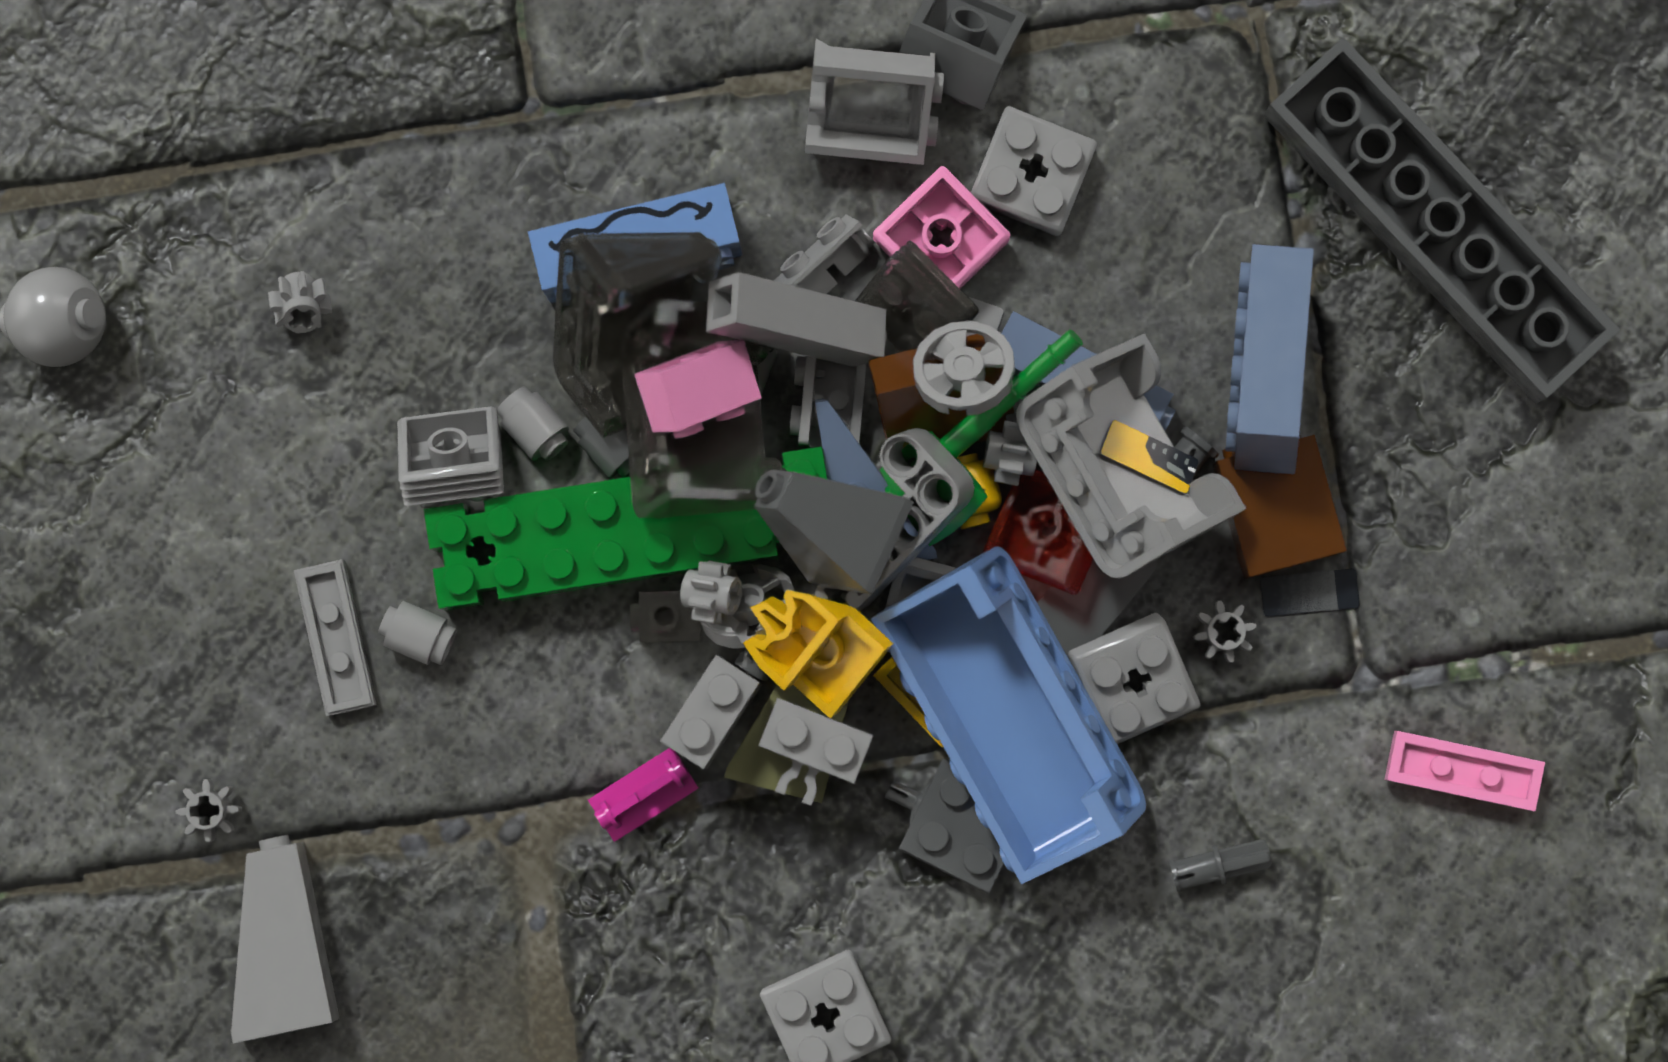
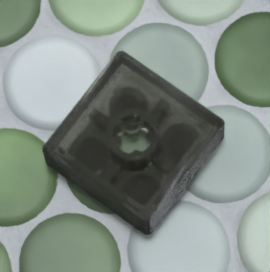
M908 241L899 251H896L893 256L887 259L855 300V302L886 309L885 329L887 339L894 345L896 353L916 349L933 330L952 322L972 321L979 313L978 306L913 241Z

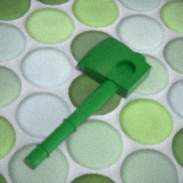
M1069 329L1052 345H1047V349L1012 379L1013 385L1009 394L996 407L978 415L966 416L941 439L932 431H929V433L968 471L958 457L989 431L1005 412L1019 400H1023L1029 391L1060 364L1064 365L1065 360L1083 345L1082 340L1073 330ZM909 443L902 449L903 458L907 463L915 466L918 458L917 451ZM884 468L879 469L888 484L885 487V492L903 496L905 492L885 472ZM969 471L968 473L972 477L974 484L973 497L958 515L928 544L929 546L941 541L961 527L988 497ZM939 478L936 487L937 493L941 499L950 503L953 496L952 488L947 481ZM908 514V519L917 532H919L918 522L913 516Z

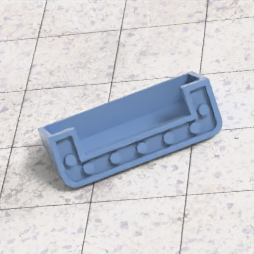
M994 547L871 618L875 627L894 643L887 652L891 653L900 669V679L905 690L917 699L925 713L927 729L936 740H940L950 758V767L953 775L968 789L975 802V811L978 819L983 826L990 829L1000 846V856L1004 865L1011 872H1015L1021 884L1124 835L1145 812L1146 801L1139 782L1083 686L1082 681L1017 566L1004 549Z

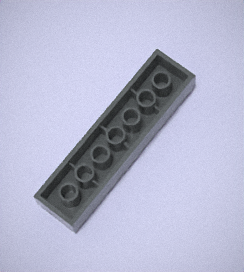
M1344 37L1267 108L1263 116L1535 404L1547 399L1620 331L1617 325Z

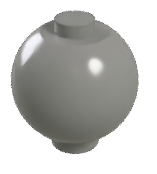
M62 267L41 268L25 275L14 285L6 299V303L0 310V329L16 350L30 361L49 367L71 365L88 356L100 342L106 324L105 306L97 288L80 273Z

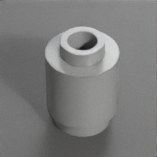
M526 386L514 391L497 409V414L502 418L501 426L531 460H536L542 456L548 461L563 450L568 443L564 436L567 434L569 426L538 392L532 393Z
M402 601L398 608L390 606L387 609L378 633L385 636L384 647L426 665H429L431 661L442 665L452 647L457 629L447 625L448 619Z

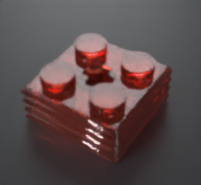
M1035 469L1033 476L1020 474L1018 486H1011L982 554L994 547H1000L1009 554L1021 575L1076 595L1080 591L1092 564L1093 557L1045 473ZM1045 526H1057L1053 535H1049L1046 538L1041 534Z

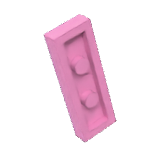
M1394 731L1384 780L1536 811L1545 762Z

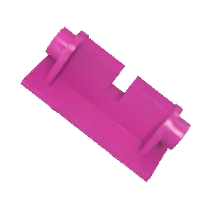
M668 748L588 799V802L594 809V814L603 829L607 830L612 840L616 842L699 789L676 751Z

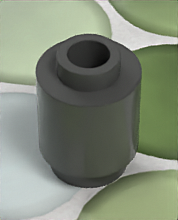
M603 404L592 410L573 429L574 433L580 438L578 444L609 478L614 477L618 473L622 478L628 477L646 460L641 454L646 447L644 441L615 410L609 412Z

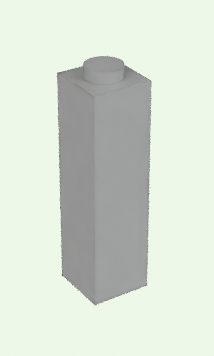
M741 272L709 282L706 332L852 367L868 363V360L884 357V347L887 341L885 329L886 309Z

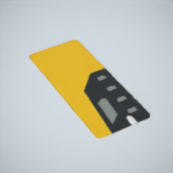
M1117 420L1112 421L1101 449L1102 455L1182 493L1188 492L1189 484L1198 465L1197 458Z

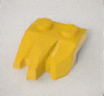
M786 590L784 595L786 603L772 596L750 607L766 631V635L756 634L743 642L754 661L784 691L794 685L830 719L840 712L894 644L857 609L813 595Z

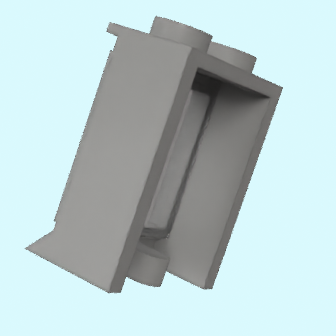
M816 39L805 153L924 165L926 146L935 147L937 139L938 117L930 116L931 103H941L944 73L935 72V53H930V56L832 47Z

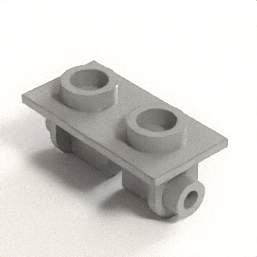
M847 214L841 219L840 217L833 218L817 233L818 240L805 252L798 251L782 264L780 268L782 273L774 281L827 294L838 284L827 269L834 264L843 276L848 275L871 254L869 248L875 242L863 229H860L855 234L862 226L858 220Z

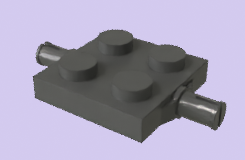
M942 759L932 781L921 792L893 779L889 788L906 797L889 789L884 798L911 810L909 828L898 850L989 894L1000 870L1005 867L1000 856V846L991 830L983 826L978 819L975 811V802L966 786L961 784L953 775L950 761Z

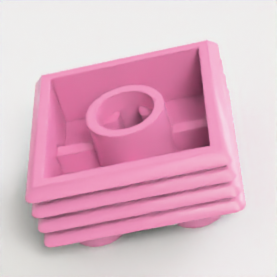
M944 166L939 167L873 232V240L938 306H943L1010 239V232ZM934 226L941 231L947 226L953 231L950 235L952 245L946 247L940 244L934 247L931 244L933 234L930 229Z

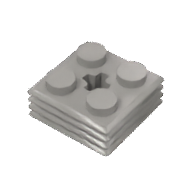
M1007 106L998 123L971 194L989 210L1052 235L1060 236L1097 147V142ZM1032 160L1042 163L1041 170L1047 173L1045 178L1037 176L1034 183L1026 181V171L1019 168L1021 164L1030 165Z
M490 406L404 417L398 420V476L404 505H419L423 508H433L446 501L461 499L480 502L504 492L501 431L495 407Z
M1158 613L1148 615L1074 648L1068 653L1076 673L1117 744L1200 707V701L1167 623ZM1132 669H1136L1141 675L1146 674L1141 680V686L1135 690L1130 686L1123 687V684L1129 681L1128 672Z
M850 950L838 953L761 990L760 997L790 1062H851L889 1044L891 1041L888 1029ZM824 1003L828 1009L837 1007L840 1014L834 1018L835 1027L827 1030L823 1024L814 1025L811 1018L817 1015L816 1006L818 1004Z

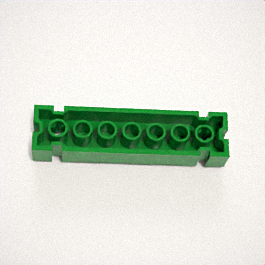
M822 447L782 453L784 462L782 466L765 468L763 457L758 456L484 499L485 512L471 514L470 507L464 503L423 509L429 549L435 552L443 551L445 567L432 569L438 609L449 611L485 605L483 593L496 590L498 599L506 602L684 574L690 569L698 570L700 561H714L735 566L779 559L777 546L782 545L754 507L758 499L756 496L757 484L761 477L771 470L792 471L827 479ZM482 540L487 545L496 548L494 558L488 556L491 562L484 566L480 560L472 557L473 548L479 549L477 543Z

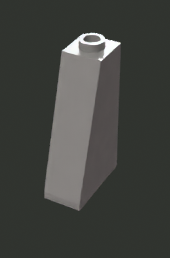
M289 835L259 841L260 851L246 854L231 1026L233 1044L332 1023L340 1019L304 842L290 844Z

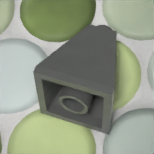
M771 470L765 473L757 484L756 496L758 499L754 507L809 583L817 587L873 594L914 502L907 497L792 471Z

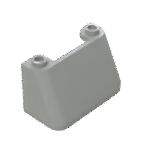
M1145 333L1072 365L1025 397L1019 403L1016 412L1020 432L1093 559L1105 574L1114 578H1122L1141 569L1246 509L1233 485L1220 474L1210 473L1195 481L1192 479L1188 492L1182 493L1101 454V449L1113 420H1117L1174 447L1144 396L1145 393L1159 383L1161 377V363Z

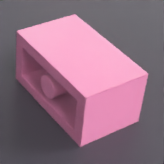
M744 340L718 341L635 374L652 432H673L675 438L690 436L704 430L702 422L713 417L716 418V421H725L738 417L746 412L745 404L762 398Z

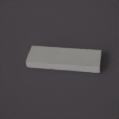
M340 559L294 570L326 716L376 706L377 702L345 560Z

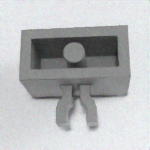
M777 698L758 746L792 759V767L782 775L775 790L783 795L786 793L788 783L798 777L801 767L804 764L809 766L804 780L807 784V792L802 802L812 805L817 791L815 779L818 772L824 771L851 783L855 782L873 735Z

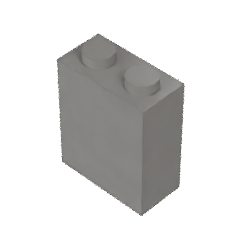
M715 655L660 742L702 769H709L762 684Z

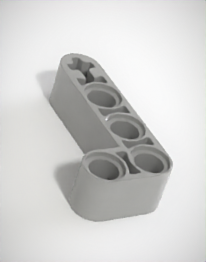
M915 428L893 435L884 442L880 452V461L885 472L905 492L903 497H907L914 502L909 514L918 522L919 532L917 537L907 533L903 525L873 594L849 591L845 596V600H843L841 594L844 590L817 587L816 597L849 605L858 611L863 610L958 515L973 497L974 484L968 471L927 430ZM904 442H909L917 451L918 458L915 466L910 465L903 458L902 447ZM939 478L947 481L952 488L953 496L950 503L941 499L937 493L936 487Z

